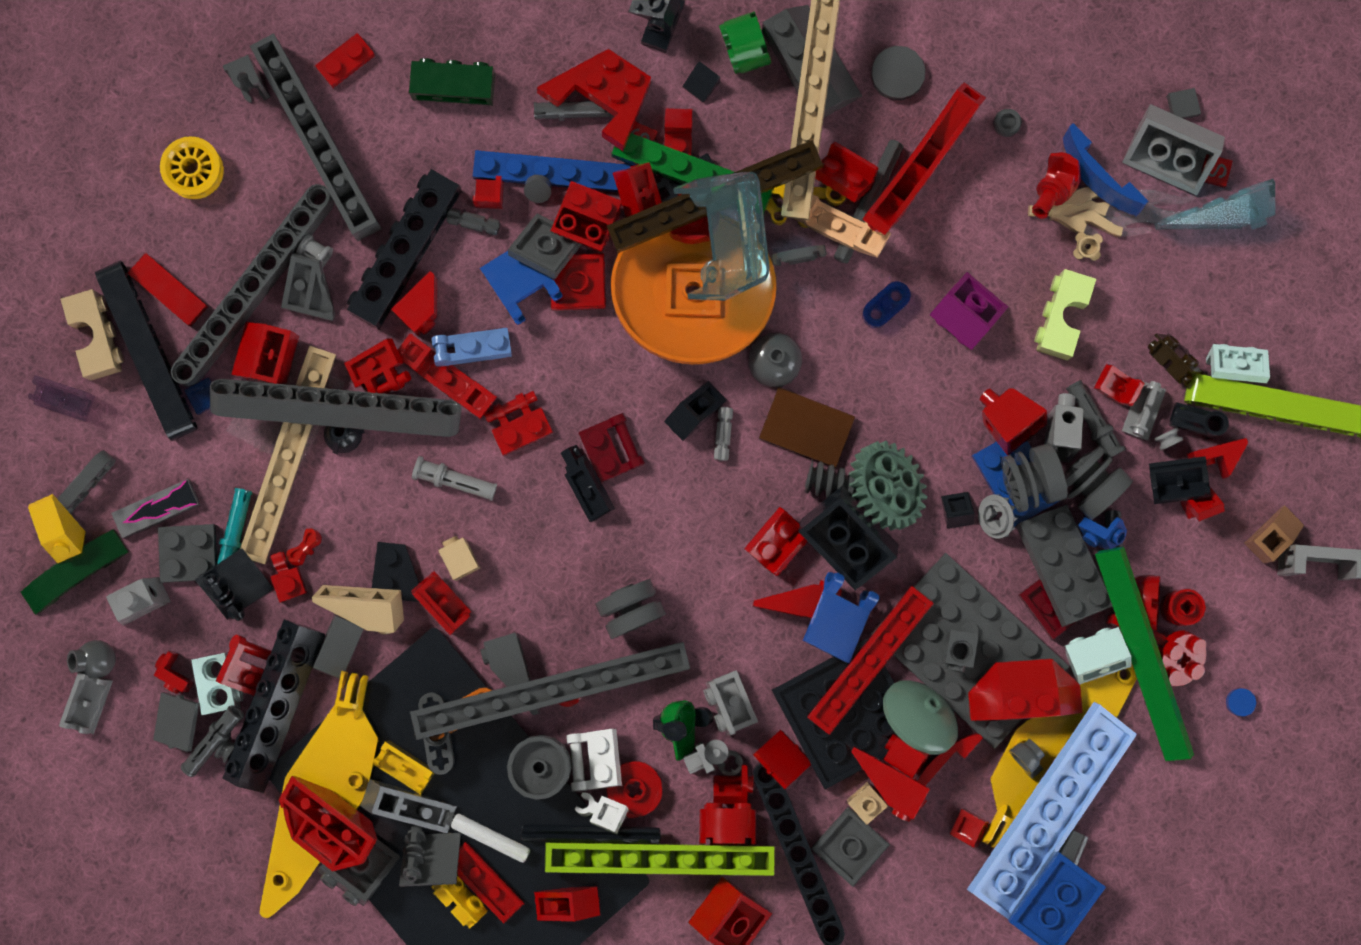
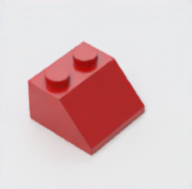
M721 877L688 923L714 945H750L772 913L739 887Z

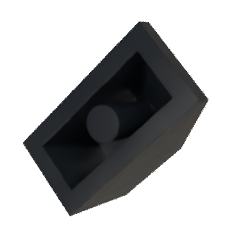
M707 381L680 402L664 422L684 441L705 423L727 399Z

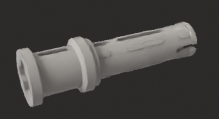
M422 456L417 458L412 473L413 480L419 478L434 483L435 487L445 485L489 499L490 501L493 500L497 488L496 483L493 484L449 470L446 464L441 463L438 465L424 460Z

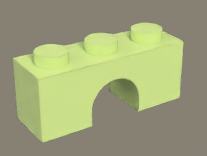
M1064 269L1059 276H1054L1050 291L1054 292L1051 302H1046L1042 314L1043 317H1046L1044 327L1038 328L1034 342L1038 343L1036 351L1067 361L1073 357L1080 330L1071 328L1065 323L1063 311L1069 306L1084 309L1089 305L1096 282L1095 278Z

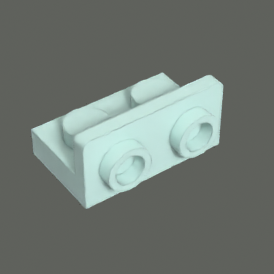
M1213 344L1206 357V364L1211 365L1212 378L1267 383L1270 378L1268 350L1255 347L1245 348L1229 346L1227 344Z

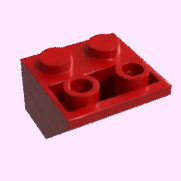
M571 181L550 232L602 252L611 237L607 225L618 221L623 209L622 201Z
M246 322L231 375L256 382L286 385L299 335L291 330L267 324Z

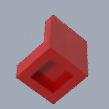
M496 176V180L476 179V190L473 196L475 208L503 209L504 181L502 176Z

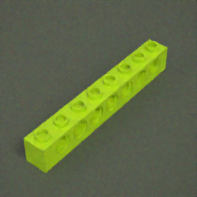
M545 842V872L774 876V846Z

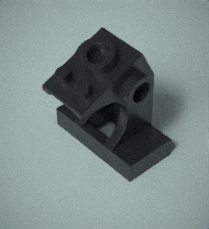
M632 0L628 12L649 20L641 44L666 53L685 1Z

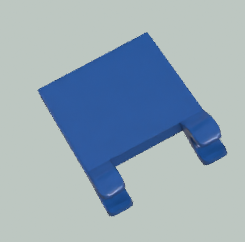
M508 251L480 268L516 325L526 320L517 303L539 289L545 287L553 301L563 297L559 287L551 277L508 256Z
M829 572L825 577L824 590L803 641L845 663H850L868 616L878 603L879 595L873 591L864 590L859 597V606L836 595L843 585L845 578L839 573Z

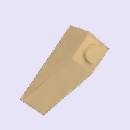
M322 585L312 596L313 603L367 631H377L380 634L394 633L404 621L401 590Z

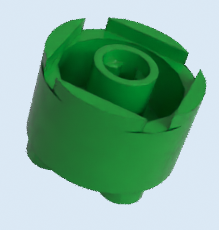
M755 11L724 21V24L719 25L735 74H743L772 64Z

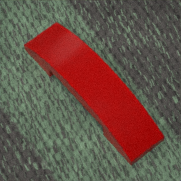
M411 333L397 349L404 364L479 419L483 417L497 397L455 366H436L434 362L436 352Z
M972 733L958 738L948 751L942 754H934L918 772L915 780L927 785L954 753L965 759L983 737L978 733ZM925 799V801L923 802L921 808H922V807L924 806V804L927 802L926 799Z

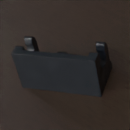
M1206 456L1149 463L1154 504L1211 497Z

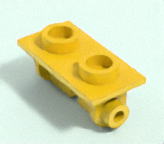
M458 876L456 884L432 886L433 894L446 907L452 902L457 905L451 913L459 920L463 927L466 925L470 929L488 911L483 906L482 901L469 891Z

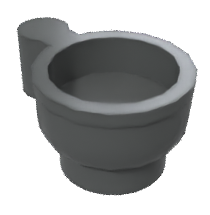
M1028 739L1025 743H1018L1009 750L1015 761L1031 779L1035 778L1043 770L1040 760L1045 755L1031 739Z

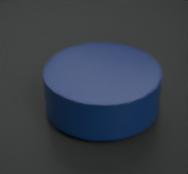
M1237 688L1228 693L1226 706L1233 715L1248 716L1255 710L1256 698L1251 691Z

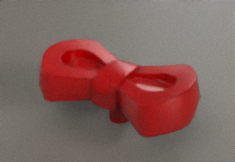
M306 529L303 541L299 546L287 551L286 558L290 564L301 566L307 555L314 554L312 549L320 545L322 541L318 530Z

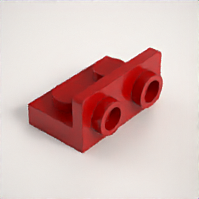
M833 142L830 145L827 156L821 160L823 168L816 171L815 179L851 201L857 202L872 189L878 167L841 144Z
M779 507L744 549L765 569L778 576L799 550L806 545L807 540L798 532L800 524L786 510Z

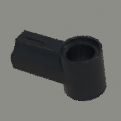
M1176 402L1171 413L1169 426L1200 434L1207 439H1215L1227 431L1229 420L1220 411L1211 412ZM1208 419H1214L1219 423V430L1217 432L1210 430Z

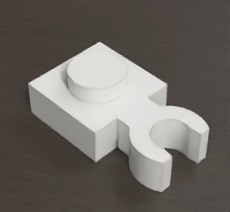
M582 793L581 797L588 800L589 805L584 809L576 806L575 810L581 816L592 815L590 822L593 825L617 835L629 808L604 796H601L597 803L590 794Z

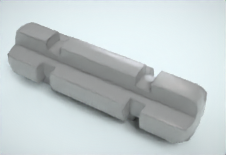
M719 407L718 409L719 422H717L715 440L717 448L714 450V459L718 461H727L729 459L730 449H728V446H730L732 428L730 420L733 418V409L730 407Z

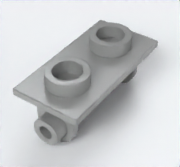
M1154 381L1150 383L1144 382L1141 395L1134 405L1130 406L1122 428V432L1146 441L1149 439L1166 389L1160 388V383Z

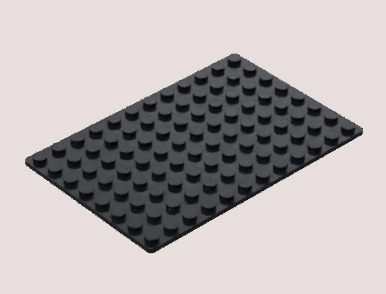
M437 628L428 630L367 683L363 711L378 737L375 758L381 752L384 742L390 740L428 765L424 738L416 740L410 711L419 709L418 703L420 698L427 693L435 692L440 694L446 703L461 699L477 689L488 688ZM429 697V702L424 704V707L438 705L439 702H435L433 697ZM512 716L472 725L452 732L454 766L446 774H434L422 795L457 806L453 819L455 815L461 814L530 849L527 860L520 862L452 829L450 825L448 833H461L460 847L467 841L525 902L504 924L483 903V906L488 910L486 914L470 929L466 925L463 927L459 920L451 913L457 905L452 902L446 907L433 894V885L400 887L405 835L411 830L412 826L417 825L371 814L361 807V804L356 809L372 821L377 839L400 856L398 862L369 900L406 945H580L649 885V878L646 874L545 872V842L522 841V826L596 825L590 822L592 815L581 816L575 810L576 806L584 809L587 807V804L576 792H572L568 782L558 793L549 798L538 800L524 797L514 789L508 778L507 764L509 756L517 744L526 740L529 736ZM322 722L277 759L269 780L281 794L286 775ZM447 744L430 746L432 752L434 750L438 751V758L434 760V765H439L440 769H444V765L449 763L448 758H443L441 749H447ZM536 762L537 764L534 765V770H539L540 772H543V763ZM373 764L372 780L416 792ZM422 827V831L425 834L443 833ZM556 842V843H594V842ZM464 883V885L469 889V891H470L474 896L478 897V896ZM570 887H597L600 916L579 921H537L534 892Z

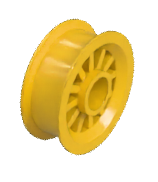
M190 136L175 140L165 149L160 160V173L163 181L171 190L184 198L201 199L207 197L219 187L223 179L224 167L221 157L209 142L199 137ZM192 163H198L196 172L187 174L188 166Z

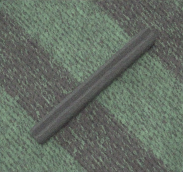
M896 140L888 142L877 165L878 172L872 189L862 196L853 218L865 223L862 220L863 217L881 196L902 153L904 146ZM839 244L834 258L841 263L847 264L854 250Z

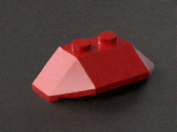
M1053 659L996 662L968 692L970 721L1022 719L1083 713L1080 684Z
M291 776L279 798L291 839L332 872L364 864L377 840L372 821L333 791L297 776Z

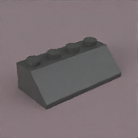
M808 5L785 9L763 21L762 34L797 93L799 91L810 13ZM833 49L824 118L862 97L835 49Z

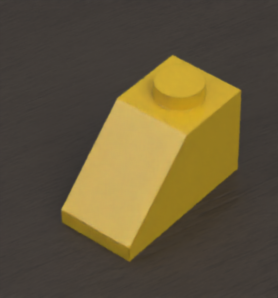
M53 494L29 504L28 509L40 544L57 563L82 553L86 532Z

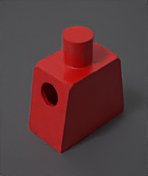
M990 388L980 397V401L986 406L982 411L983 423L1007 455H1010L1047 425V410L1014 388H1009L1000 396Z

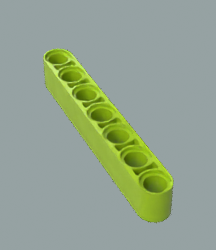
M1192 374L1193 380L1186 388L1184 402L1192 405V402H1195L1196 406L1217 410L1221 407L1222 411L1242 415L1249 413V416L1268 420L1276 418L1278 422L1299 426L1300 423H1303L1304 427L1327 431L1328 428L1330 432L1350 436L1357 434V437L1361 438V405L1233 380L1212 378L1211 376Z

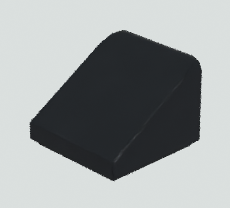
M699 61L682 87L704 103L720 83V76Z
M968 492L941 496L947 529L974 524L975 513Z

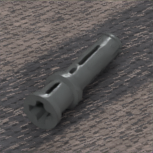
M1082 380L1068 386L1066 390L1069 394L1075 396V405L1083 409V418L1092 432L1090 434L1092 441H1096L1098 446L1105 450L1103 460L1109 456L1112 458L1125 451V446L1120 445L1113 433V426L1107 425Z

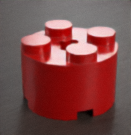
M706 803L704 809H699V844L704 845L706 844V839H710V845L745 844V839H749V845H756V810L751 809V803H734L732 808H723V803Z

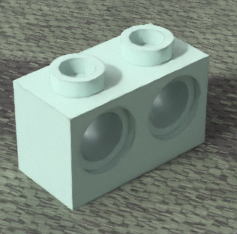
M228 653L191 660L201 715L226 711L231 705L241 708L240 702L243 701V692L216 682L217 677L211 673L212 665L215 662H219L222 666ZM220 689H223L228 696L226 703L223 705L219 704L216 700V694Z

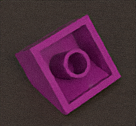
M966 272L930 313V316L935 319L939 326L947 329L954 335L959 343L972 350L1006 311L1008 306Z

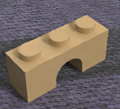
M91 289L61 298L67 324L74 329L90 326L93 330V340L90 345L75 351L82 376L92 381L121 372L120 363H123L124 359L120 348L115 347L113 337H116V331L113 323L107 320L105 312L109 310L104 295L100 296L98 292Z

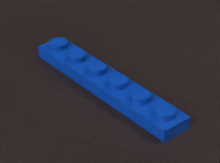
M475 150L472 177L473 179L496 180V176H502L504 182L525 184L530 176L543 175L550 180L554 187L568 188L570 182L573 181L596 191L618 192L613 172L628 169L633 165Z

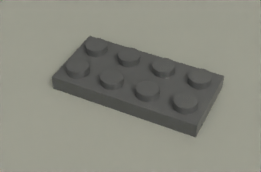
M1068 505L1061 506L1016 525L1062 627L1112 607L1107 589Z

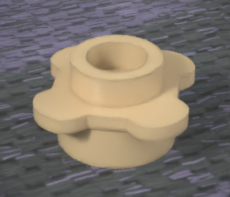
M1079 232L1075 236L1077 246L1073 251L1074 257L1077 259L1086 257L1093 261L1098 260L1101 256L1099 251L1100 243L1103 241L1100 234L1086 235L1084 232ZM1086 244H1090L1089 249H1086Z

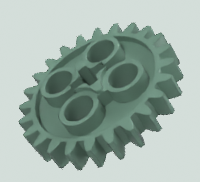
M877 441L862 448L860 453L855 454L856 461L850 464L855 470L849 472V475L855 481L850 483L849 486L856 488V492L852 497L859 498L858 508L864 506L866 509L864 517L872 515L873 525L880 522L881 529L889 527V530L893 531L897 528L901 530L916 523V519L922 516L920 511L925 509L926 506L921 501L927 499V496L922 493V489L927 488V485L920 483V479L924 477V474H917L916 470L919 468V464L912 465L913 456L905 457V448L897 450L896 443L888 445L887 441L881 443Z

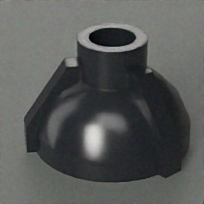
M325 426L324 440L327 446L333 450L332 453L337 455L338 453H349L355 450L361 443L362 436L365 433L364 429L344 428V434L341 437H337L336 430L340 427Z

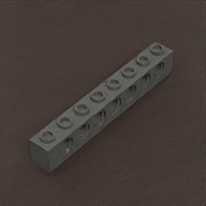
M273 33L250 45L352 235L357 241H360L381 230V226L275 34Z

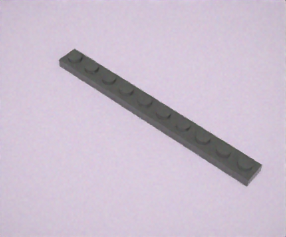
M684 642L410 711L416 740L688 670L690 666Z

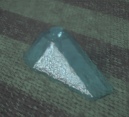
M1274 178L1241 189L1237 193L1228 196V199L1220 197L1202 205V208L1198 206L1164 218L1154 224L1156 230L1242 229L1251 226V229L1254 230L1268 224L1267 219L1275 215Z

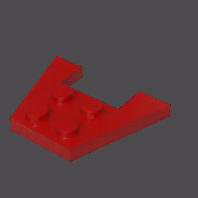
M607 49L538 86L537 94L556 107H559L576 90L615 116L602 130V137L624 151L651 85V76L610 49Z

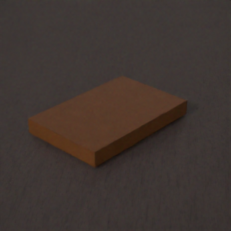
M778 387L759 439L817 462L822 461L825 465L830 466L832 464L836 468L855 416Z

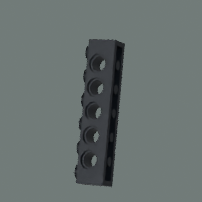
M432 169L428 175L424 174L417 184V189L419 190L414 198L410 197L403 208L404 215L400 221H395L389 231V235H391L386 245L382 244L378 248L375 255L377 260L372 268L368 267L361 278L362 285L358 291L352 292L347 301V305H349L347 310L350 314L380 330L447 217L449 209L454 206L462 192L459 184ZM428 197L437 198L436 205L430 208L425 207L424 202ZM422 220L423 227L420 230L413 231L410 229L413 221ZM401 243L409 244V250L405 254L396 253V249ZM386 267H395V273L392 277L385 278L382 276V272ZM372 290H381V297L377 301H369L368 296Z
M283 620L282 626L277 632V638L271 654L267 658L261 680L256 686L252 703L246 712V718L240 734L236 738L233 752L225 766V772L222 777L224 780L240 788L261 793L265 792L325 637L324 633L289 620Z

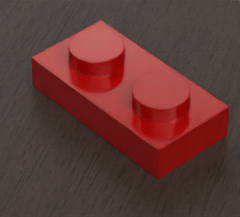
M356 33L317 63L315 67L330 86L334 88L375 57V54L361 36Z

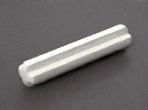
M461 814L455 815L451 823L452 829L520 862H525L530 853L528 847Z

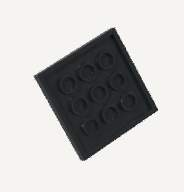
M870 637L857 643L851 661ZM831 657L771 690L824 790L863 769L851 752L854 747H858L881 760L888 752L885 749L887 742L893 734L897 735L889 725L883 709L884 695L894 684L886 666L881 669L830 735L807 718V716L849 663Z

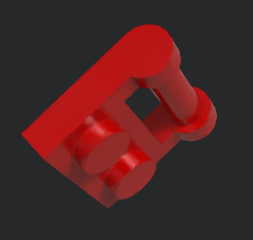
M236 634L230 640V650L216 678V682L254 696L264 668L240 660L241 655L245 652L267 661L272 650L248 642L245 637Z

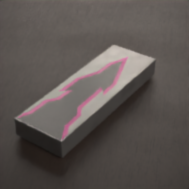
M186 479L111 514L121 537L125 539L201 504L191 481Z

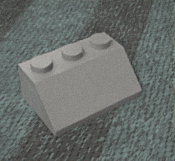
M1150 104L1138 125L1122 163L1197 196L1223 151L1225 137ZM1206 154H1209V157H1208V159H1207V162H1206V164H1205V166H1204V168H1203V171H1202V167H1203V163H1204L1205 156H1206Z

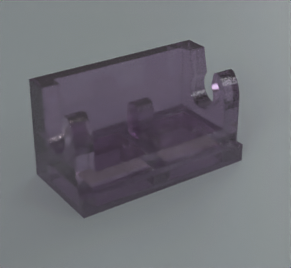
M34 375L32 383L36 385V390L34 394L29 393L28 395L29 400L34 401V405L85 422L87 421L95 399L94 395Z

